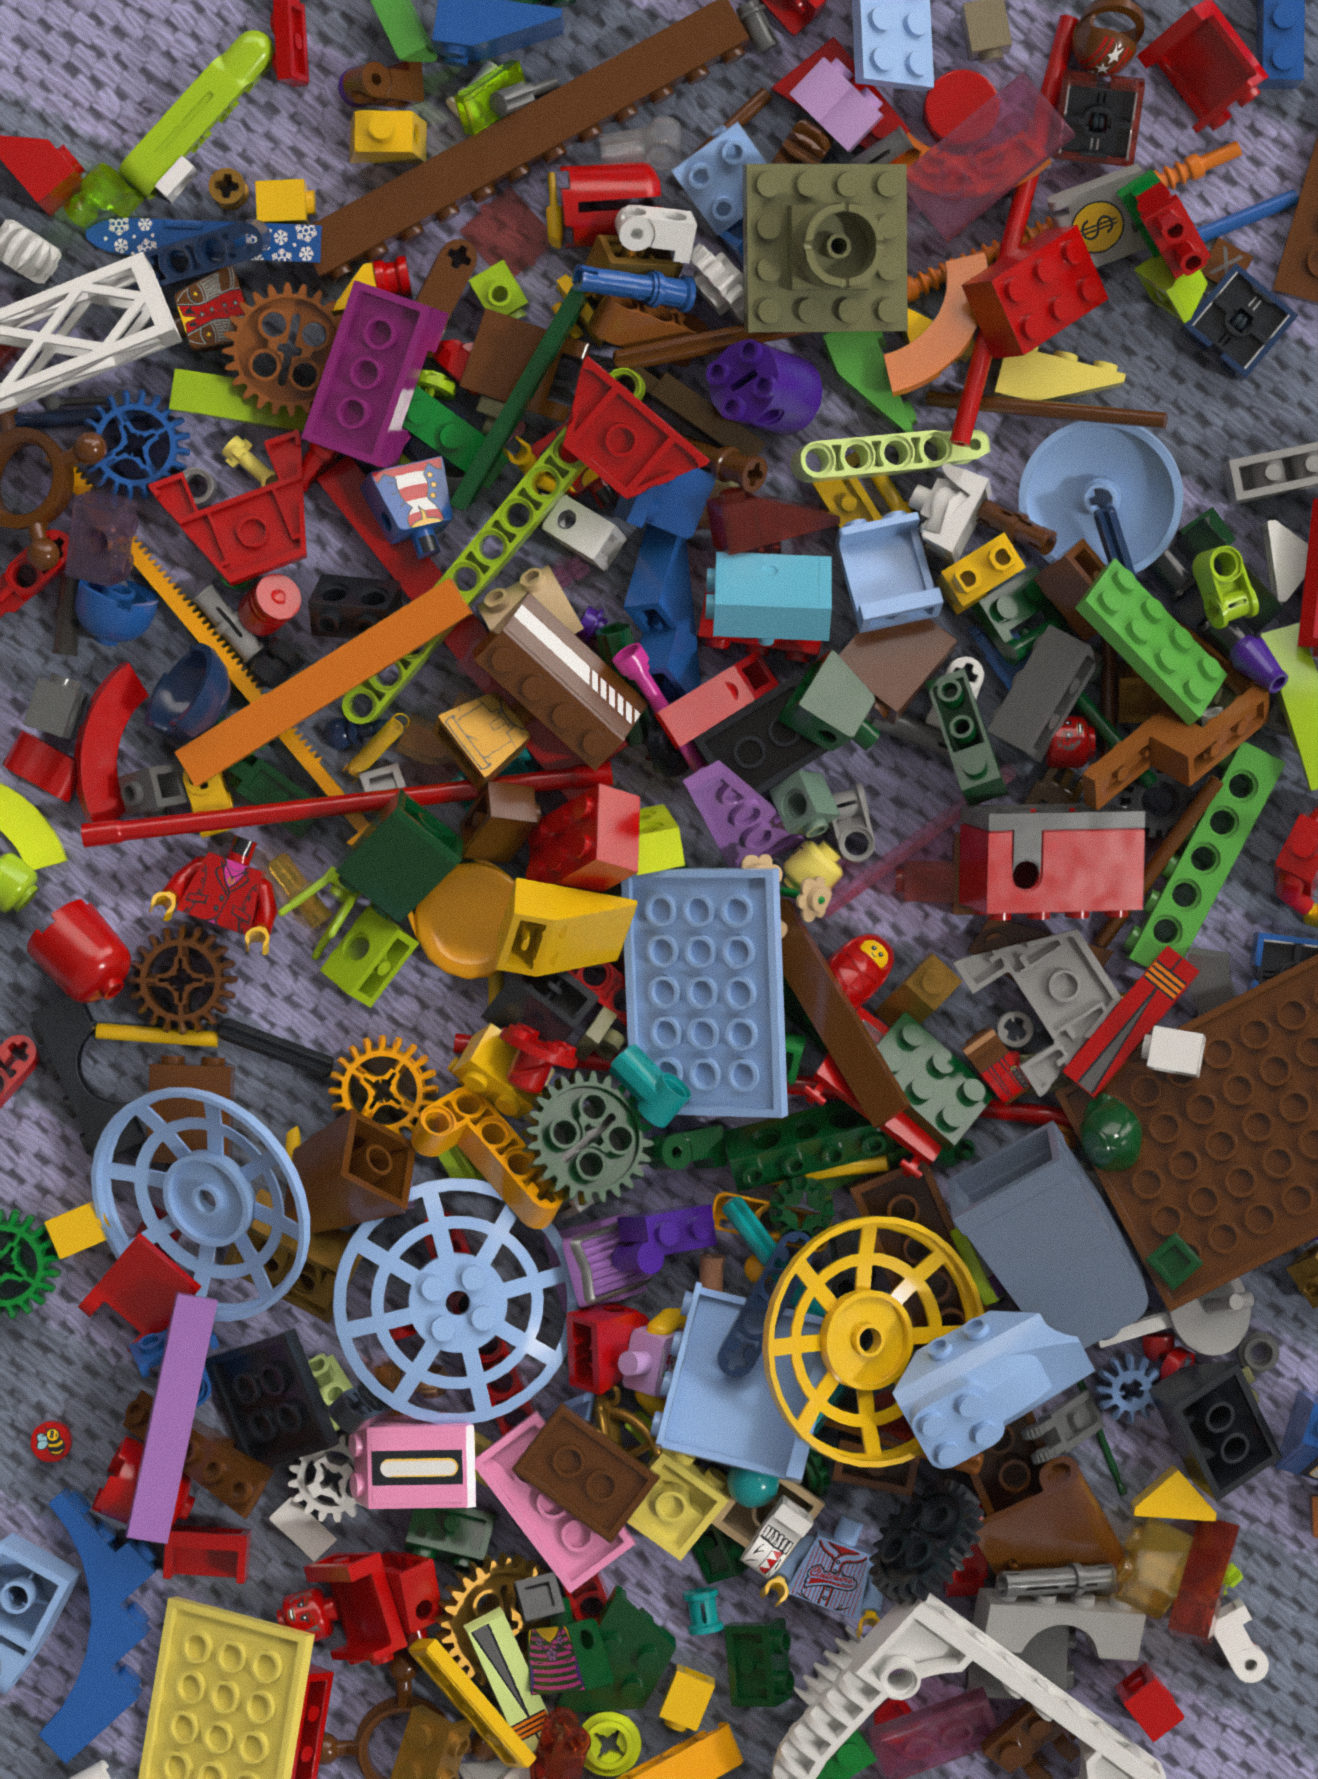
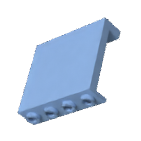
M696 1282L694 1292H685L680 1315L687 1316L684 1332H675L670 1355L677 1356L674 1372H665L660 1395L667 1396L664 1412H655L650 1431L651 1436L657 1437L656 1448L801 1484L810 1447L794 1434L781 1417L771 1397L766 1380L763 1353L761 1352L752 1370L743 1377L734 1378L726 1375L717 1363L719 1347L746 1298L704 1288L702 1283ZM788 1308L784 1310L775 1327L774 1339L790 1337V1327L795 1310ZM753 1310L745 1316L744 1326L749 1333L759 1334L763 1332L765 1313ZM806 1313L801 1335L819 1334L824 1317ZM739 1331L733 1337V1339L741 1340L738 1349L735 1352L728 1350L725 1354V1357L729 1360L728 1368L732 1370L736 1365L743 1367L746 1364L747 1360L742 1356L746 1345L748 1344L754 1350L758 1344L757 1341L747 1339ZM820 1351L802 1353L806 1374L812 1386L816 1388L827 1372L821 1359ZM790 1354L774 1356L776 1374L782 1395L791 1413L797 1419L808 1399L803 1394L795 1378ZM816 1420L809 1431L812 1435L814 1432Z

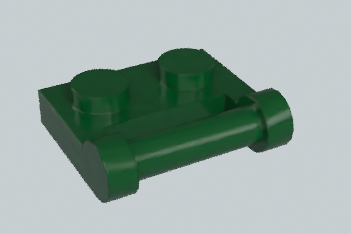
M1036 566L971 606L1002 657L1010 665H1017L1025 660L1027 653L1032 650L1035 640L1041 634H1044L1048 625L1065 633L1072 630L1065 617L1052 601L1043 594L1039 585L1034 581L1033 578L1040 573ZM1042 611L1047 619L1045 623L1019 639L1012 636L1009 630Z

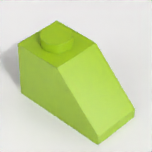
M1161 255L1156 258L1150 257L1134 269L1147 294L1155 304L1183 323L1192 318L1208 284L1201 269L1190 276L1183 274L1175 279Z

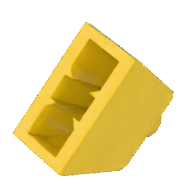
M354 111L350 120L349 163L421 164L427 161V122L415 112Z

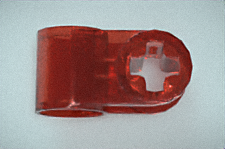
M567 1707L557 1708L546 1716L536 1750L533 1753L537 1758L530 1765L531 1779H581L584 1762L591 1746V1737L586 1729L579 1727L578 1717L572 1709Z

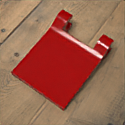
M139 1233L98 1284L80 1303L78 1308L90 1318L106 1302L141 1333L134 1340L133 1343L148 1334L159 1333L167 1329L176 1292L195 1295L202 1286Z

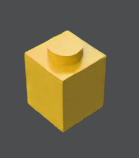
M304 179L255 181L257 220L263 223L309 225V215H316L315 190H308V185Z
M93 1201L44 1222L60 1259L107 1240L101 1227V1221L96 1216ZM103 1214L105 1223H106L109 1227H111L110 1224H109V1222H108V1220H107V1218H106V1215Z
M677 1663L659 1707V1717L665 1719L664 1724L680 1732H686L687 1728L697 1731L715 1688V1678Z

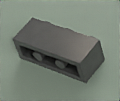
M1048 625L1044 634H1041L1035 640L1032 654L1026 665L1014 676L1011 690L1003 704L994 710L987 732L1005 745L1040 763L1049 749L1054 735L1062 727L1102 656L1090 645Z

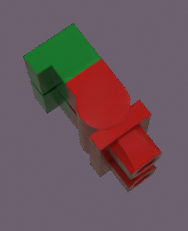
M1151 169L1116 191L1151 255L1154 258L1161 255L1175 279L1183 274L1190 276L1206 266V260L1211 255L1181 200L1176 194L1171 195L1168 188Z

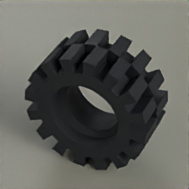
M1151 766L1149 769L1158 778V781L1152 786L1161 785L1169 790L1172 796V807L1167 814L1161 817H1152L1145 812V828L1142 829L1145 830V836L1165 838L1194 799L1195 791H1192L1191 787ZM1135 779L1122 790L1119 804L1125 805L1127 808H1136L1144 811L1142 796L1146 789Z

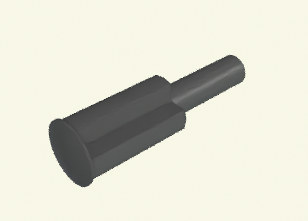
M555 77L535 84L529 83L525 85L523 82L493 92L489 99L490 107L497 116H504L536 100L534 97L557 89L559 82Z

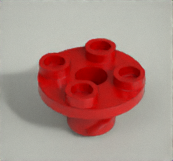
M517 1022V1025L510 1024L508 1028L503 1027L499 1035L500 1039L517 1048L507 1071L506 1080L518 1090L537 1094L542 1091L552 1066L559 1065L575 1069L578 1058L574 1056L577 1048L558 1039H554V1042L549 1040L547 1042L538 1039L540 1031Z

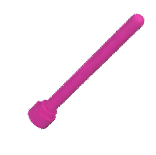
M633 643L621 649L612 659L620 674L627 676L629 680H635L655 713L667 707L669 703L648 672L650 668L648 664L649 656L640 643ZM692 740L678 748L693 773L708 766Z

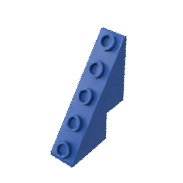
M647 523L623 608L642 631L639 643L649 656L648 664L650 668L648 672L670 705L701 685L687 539Z

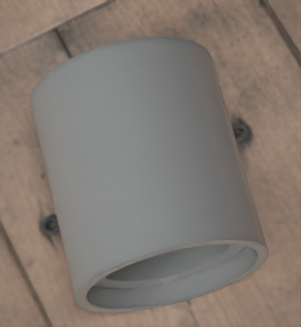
M191 467L183 471L188 485L192 479L197 477H203L207 480V492L200 498H194V501L199 508L210 505L218 494V485L215 478L199 467Z

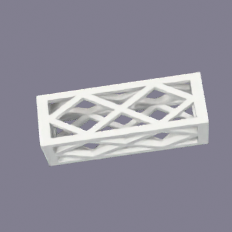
M143 252L0 308V345L27 349L4 381L0 383V414L182 342L152 265ZM138 283L140 291L122 288ZM92 304L127 310L103 342L68 337ZM75 308L56 335L52 334L70 309ZM139 312H142L140 316L137 318V320L134 322V324L131 326V328L128 330V332L125 334V336L122 339H119L125 332V330L128 328V326L131 324L133 319L136 317V315ZM50 318L40 332L22 329ZM152 318L154 326L142 330ZM39 351L43 352L25 377L18 380ZM55 354L74 357L43 370Z

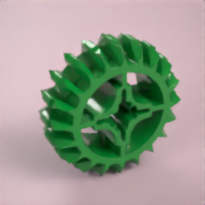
M0 1209V1231L15 1233L4 1249H0V1259L12 1252L10 1257L13 1259V1262L10 1264H15L14 1269H10L0 1276V1288L7 1279H14L19 1282L26 1281L31 1284V1287L23 1294L16 1296L0 1295V1317L4 1307H6L8 1317L14 1319L18 1316V1305L28 1315L33 1312L31 1300L40 1306L47 1301L40 1289L50 1293L55 1291L56 1285L48 1280L47 1277L55 1278L61 1275L59 1268L50 1267L51 1262L61 1259L57 1252L48 1253L47 1248L54 1246L51 1238L45 1242L41 1238V1235L47 1232L45 1224L39 1226L35 1231L31 1228L36 1219L35 1215H28L23 1223H20L21 1212L19 1209H14L7 1221L4 1209ZM26 1241L35 1252L37 1273L32 1271L33 1268L26 1264L23 1259L22 1252Z

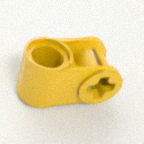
M184 769L183 782L191 802L192 812L234 808L232 803L235 802L227 788L223 773L209 780V787L204 788L203 785L195 787ZM231 829L205 831L199 833L202 839Z

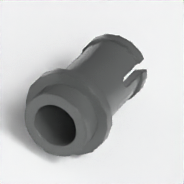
M752 0L736 9V12L756 49V54L760 55L778 46L781 42L777 39L764 13L767 9L765 4L760 5L758 0Z

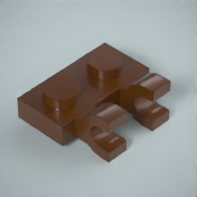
M1029 1701L1024 1703L980 1742L982 1752L1009 1773L1014 1772L1019 1766L1022 1767L1030 1779H1053L1052 1773L1044 1768L1049 1763L1047 1757L1037 1751L1048 1741L1070 1763L1081 1754L1080 1747L1073 1742L1077 1736L1054 1719L1050 1722L1043 1719Z

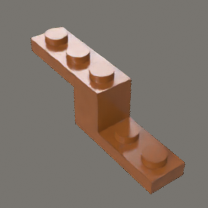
M1254 684L1244 694L1237 696L1216 717L1210 718L1204 727H1200L1195 723L1189 726L1178 714L1163 707L1154 716L1146 719L1126 739L1119 741L1104 757L1086 769L1082 774L1084 804L1098 811L1151 766L1190 787L1269 721V691L1258 684Z

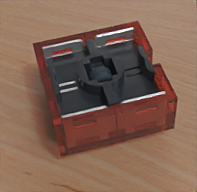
M1062 70L1052 143V159L1125 167L1134 165L1145 92L1144 78L1110 75V82L1098 81L1096 73Z

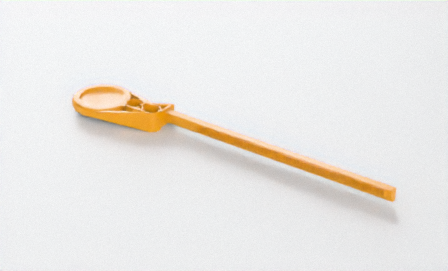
M74 467L73 492L199 643L210 646L218 653L228 669L229 679L250 704L265 695L262 694L265 687L257 688L260 681L252 682L255 676H247L250 670L243 671L245 664L238 665L240 658L233 659L235 652L228 653L230 646L223 647L226 641L219 642L220 636H214V629L209 630L211 623L204 624L206 617L199 618L201 611L194 613L197 606L189 607L192 600L184 601L187 594L179 595L182 588L175 589L176 582L170 584L171 576L165 578L168 571L160 572L163 565L155 566L158 560H150L153 554H146L147 547L141 549L143 542L136 543L138 536L131 537L133 530L126 531L129 525L121 526L124 519H117L119 515L117 512L111 514L114 507L107 508L109 501L102 502L104 495L97 496L100 490L92 491L95 484L87 485L90 478L82 479L85 473H78L80 467ZM298 728L290 729L279 736L281 741L327 796L346 794L320 763L323 757L316 758L315 756L318 751L311 752L313 745L306 747L308 739L301 741L303 733L296 735ZM363 813L344 815L358 831L356 835L346 842L347 844L353 845L370 825L371 822L368 821ZM474 859L477 862L458 864L417 905L415 913L412 910L407 915L414 934L427 958L445 973L464 979L492 977L502 971L496 969L498 932L515 880L501 868L486 860Z

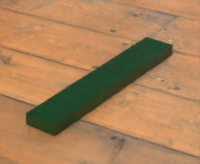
M572 287L569 290L449 504L466 513V511L470 510L500 457L503 448H505L586 305L587 298L583 292L574 291Z

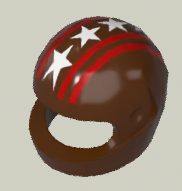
M1095 0L1090 3L1078 21L1071 40L1072 50L1078 65L1087 73L1098 77L1115 76L1122 72L1134 58L1137 51L1136 45L1144 34L1145 18L1141 8L1130 0ZM1118 12L1131 18L1136 27L1128 31L1118 32L1112 29L1096 27L1093 25V22L1100 13Z

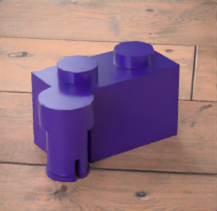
M712 1204L681 1205L617 1217L620 1242L635 1244L633 1246H617L612 1253V1263L619 1271L633 1270L637 1274H655L662 1268L664 1255L717 1245Z

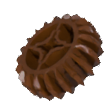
M186 925L178 926L177 938H174L170 927H165L162 929L164 942H161L155 934H151L148 936V941L153 949L149 950L142 945L136 949L138 954L144 957L145 960L144 962L131 960L130 967L141 971L140 976L128 977L127 983H140L141 990L130 993V999L144 998L146 1002L137 1008V1012L143 1014L152 1009L154 1013L148 1020L150 1025L157 1024L161 1017L165 1018L163 1023L164 1032H170L174 1023L178 1022L179 1034L185 1035L188 1032V1022L190 1021L193 1029L196 1032H201L204 1030L202 1017L209 1024L215 1025L218 1019L213 1010L216 1009L223 1014L229 1011V1007L220 1000L222 997L227 999H235L236 997L234 991L225 989L226 983L238 982V976H226L225 969L233 968L236 966L235 960L222 962L220 957L226 954L229 948L227 945H223L214 950L212 946L218 938L215 934H210L204 942L200 941L203 935V928L195 927L191 938L188 937ZM176 946V956H174L171 970L167 973L151 974L158 957L166 950ZM189 947L205 955L211 963L214 973H202L194 969L191 955H189ZM181 968L187 970L186 975L191 974L192 978H202V981H195L192 984L185 985L183 992L178 989L179 985H174L173 981H163V978H172L175 975H179ZM152 986L166 987L172 992L174 1004H177V1012L167 1009L157 1000ZM199 986H214L213 993L208 1002L199 1010L189 1013V1003H191L193 991Z

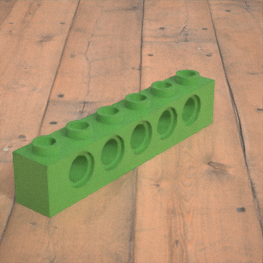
M1244 741L1217 764L1218 767L1222 768L1218 779L1224 785L1185 838L1178 856L1174 854L1162 870L1161 875L1165 876L1166 879L1159 892L1152 889L1142 910L1147 915L1141 927L1139 928L1134 925L1125 939L1123 947L1129 949L1125 958L1148 969L1167 945L1185 958L1286 762ZM1235 775L1243 776L1248 782V792L1242 798L1233 796L1229 790L1230 780ZM1217 811L1226 813L1230 820L1229 828L1223 834L1214 832L1210 825V819ZM1198 847L1206 848L1211 855L1210 865L1202 871L1196 869L1191 861L1192 853ZM1180 883L1187 884L1192 890L1191 901L1183 907L1178 906L1172 897L1174 888ZM1162 919L1168 920L1174 929L1171 939L1164 943L1159 942L1153 933L1155 924Z

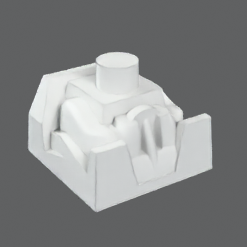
M944 463L942 466L944 478H937L932 490L918 484L910 498L908 507L919 511L921 520L924 522V524H920L918 530L922 534V539L927 542L925 550L953 565L959 561L977 525L976 520L978 517L976 515L979 507L984 501L990 499L992 492L988 478Z

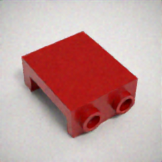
M1205 0L1193 6L1137 55V58L1146 69L1157 63L1199 119L1192 126L1196 134L1207 127H1210L1214 132L1233 117L1229 110L1237 103L1243 108L1261 94L1258 86L1269 77L1213 0Z
M336 1552L303 1567L307 1582H330L347 1642L345 1645L330 1651L332 1660H347L349 1665L370 1661L372 1666L380 1665L394 1659V1652L408 1646L380 1552Z

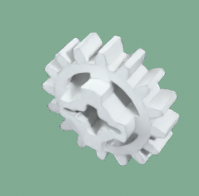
M699 243L692 249L689 263L690 269L695 273L693 278L696 283V291L719 316L727 311L738 323L743 324L744 275L730 262L725 254L720 252L715 257L711 251L709 252L704 245Z
M343 1433L339 1438L340 1444L321 1452L300 1457L301 1463L292 1462L289 1467L290 1471L298 1474L297 1477L290 1479L288 1482L289 1487L299 1488V1492L293 1498L294 1502L305 1500L308 1504L305 1507L304 1513L308 1515L314 1509L318 1510V1518L321 1522L324 1521L328 1513H333L336 1523L341 1521L343 1511H346L352 1518L357 1515L355 1504L358 1502L353 1498L348 1485L350 1475L354 1473V1457L351 1456L349 1445L346 1444V1433ZM329 1451L341 1452L350 1458L346 1460L333 1458ZM313 1460V1465L317 1470L315 1478L307 1483V1467L310 1461ZM327 1469L332 1473L339 1471L342 1474L338 1481L339 1486H336L333 1481L326 1484L323 1480L327 1474ZM319 1495L333 1498L335 1503L324 1502L317 1497Z

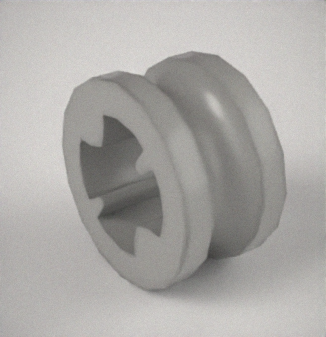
M1016 1010L1002 1014L996 1025L997 1036L1005 1045L1010 1047H1021L1027 1044L1034 1032L1031 1019L1025 1013ZM1014 1017H1018L1023 1020L1021 1027L1026 1032L1021 1039L1019 1036H1015L1016 1040L1012 1041L1007 1038L1009 1031L1004 1028V1024L1008 1019L1014 1022Z

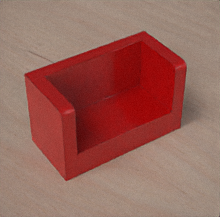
M174 1524L170 1529L168 1543L165 1544L163 1579H172L175 1574L230 1577L236 1578V1584H245L249 1574L251 1529Z
M1147 1662L1114 1686L1122 1703L1153 1743L1184 1719V1714L1174 1702V1697Z

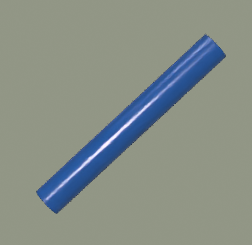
M1292 189L1196 229L1205 243L1296 206L1298 195Z

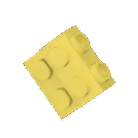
M662 1449V1454L659 1457L653 1456L647 1464L648 1467L660 1475V1479L627 1523L681 1561L727 1504L730 1493L727 1488V1477L717 1468L710 1466L705 1470L694 1462L696 1457Z

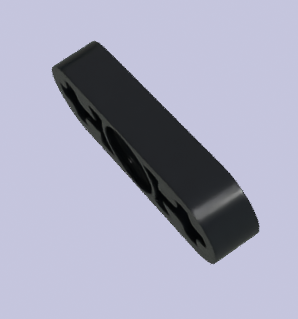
M377 1380L383 1387L392 1392L384 1383ZM364 1383L342 1392L328 1407V1413L332 1420L341 1429L350 1434H355L384 1420L394 1410L376 1397Z

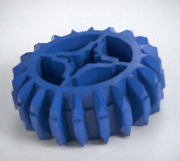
M123 390L122 399L124 403L117 405L112 395L107 396V403L112 409L105 412L101 406L95 405L93 410L101 417L99 422L97 423L89 418H86L84 421L86 426L94 428V432L101 436L107 424L113 418L116 421L122 435L119 446L106 453L101 462L88 465L86 471L87 473H92L100 468L104 474L96 480V484L102 486L108 478L114 483L109 493L113 496L117 494L120 485L127 487L125 492L127 500H132L134 488H140L143 500L148 499V484L161 480L164 477L172 476L169 473L172 467L179 471H184L186 465L176 461L177 454L189 456L191 452L188 448H178V440L190 439L189 432L177 434L175 427L185 422L184 418L178 417L171 422L167 417L173 412L169 409V405L165 407L163 412L157 408L161 402V396L158 394L153 397L151 405L144 403L146 397L145 390L138 391L137 402H131L129 391ZM141 410L148 412L158 418L162 424L149 431H138L132 426L125 411ZM124 425L128 427L130 433H137V438L140 434L144 438L153 433L155 434V437L148 440L147 444L142 447L143 456L147 462L146 465L140 456L134 457V452L131 455L125 452L120 456H116V453L123 450L124 446L129 443ZM169 435V456L164 466L157 472L150 459L149 449L155 441ZM121 459H133L138 463L146 478H125L115 473L109 466Z

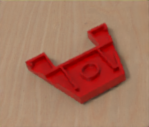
M298 429L264 441L265 450L278 479L277 482L198 510L183 472L148 484L151 495L230 587L307 558L301 438Z

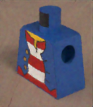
M442 456L370 472L360 485V490L387 541L391 544L411 540L417 559L430 558L440 553L441 550L435 534L444 531L452 521L451 504H449L450 498Z

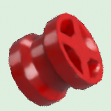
M406 255L397 256L393 262L386 263L382 259L373 261L377 288L393 294H401L404 297L413 296Z

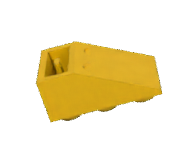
M516 878L498 932L496 969L538 977L618 961L637 907V900Z

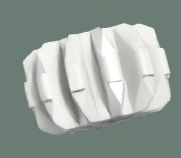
M5 220L0 227V261L33 282L45 283L58 267L57 263L62 256L60 250L17 221Z

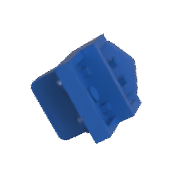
M696 468L662 485L649 488L632 498L626 499L621 495L613 515L639 528H644L645 523L688 539L693 536L715 485V477L711 473Z

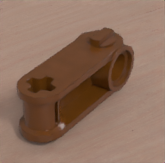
M453 239L439 251L414 301L448 313V322L476 266L478 258L474 246L463 239ZM460 250L463 252L462 260L467 264H461L455 269L451 266L452 258L448 254H453ZM446 322L445 328H444V330H443L442 336H443V334H444V332H445V330H446V328H447V325H448L447 322ZM428 351L426 358L430 359L434 352Z

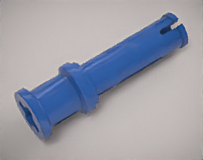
M582 264L575 266L571 281L574 284L572 286L574 291L641 300L649 308H657L659 305L675 307L678 312L687 313L691 310L696 298L695 280L692 276L683 275L680 278L664 276L661 271H651L645 275L611 269L594 268Z

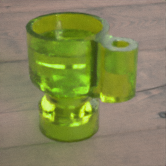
M100 162L81 181V193L74 194L63 207L68 217L75 224L82 228H88L98 218L99 210H109L120 217L127 218L144 201V197L139 191L129 187L114 168Z

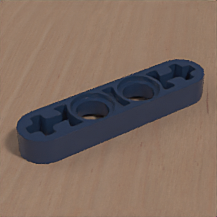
M247 219L153 248L143 253L151 265L159 263L161 270L154 273L161 287L257 257L269 248L271 235L269 229L262 221ZM247 234H255L257 237V242L253 244L247 243L235 248L233 240ZM209 239L217 240L223 247V257L220 261L213 260L208 256L206 243ZM174 250H180L186 255L188 267L185 271H179L172 265L171 254ZM138 283L130 285L133 289L140 291Z
M789 1231L778 1240L719 1347L717 1363L726 1375L734 1378L743 1377L752 1370L762 1352L763 1332L759 1334L749 1333L744 1326L745 1316L753 1310L762 1311L766 1315L771 1297L764 1290L765 1280L772 1274L781 1275L785 1269L773 1266L776 1259L779 1258L781 1262L785 1263L790 1253L785 1248L788 1241L795 1243L798 1238H801L804 1241L803 1247L811 1240L806 1233ZM815 1251L806 1259L809 1264L813 1260ZM797 1275L791 1279L781 1301L776 1325L800 1283ZM739 1331L747 1339L757 1341L758 1344L754 1350L747 1344L742 1353V1356L747 1360L746 1364L743 1367L736 1365L732 1370L728 1368L729 1360L725 1357V1354L728 1350L735 1352L738 1349L741 1340L733 1339V1337Z

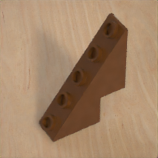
M141 1389L137 1399L130 1402L127 1406L126 1419L122 1425L145 1442L154 1396ZM194 1418L183 1472L241 1517L247 1519L275 1470L233 1448L235 1440Z

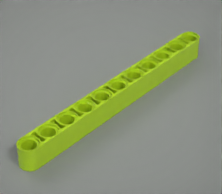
M618 368L609 373L616 380L624 376L632 377L636 385L633 394L639 400H642L645 395V383L638 373L629 368ZM566 427L434 587L448 578H452L469 608L486 590L587 467L581 460L575 463H567L562 456V443ZM550 472L555 477L556 487L552 493L544 496L537 491L536 480L540 474ZM523 504L528 508L530 516L528 522L518 528L510 520V511L515 505ZM495 535L501 539L503 551L498 558L491 559L484 552V543L490 536ZM466 567L473 569L477 576L475 587L469 591H465L458 584V574ZM455 626L424 644L423 650L418 654L410 653L394 663L398 669L399 676L393 685L384 683L380 673L345 694L342 700V710L346 718L356 724L370 723L380 718ZM361 693L369 696L373 703L372 711L366 717L358 714L354 706L357 696Z

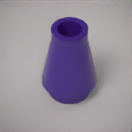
M1247 635L1241 638L1231 649L1229 657L1233 661V668L1265 687L1270 693L1278 692L1287 683L1288 674L1282 670L1262 638Z

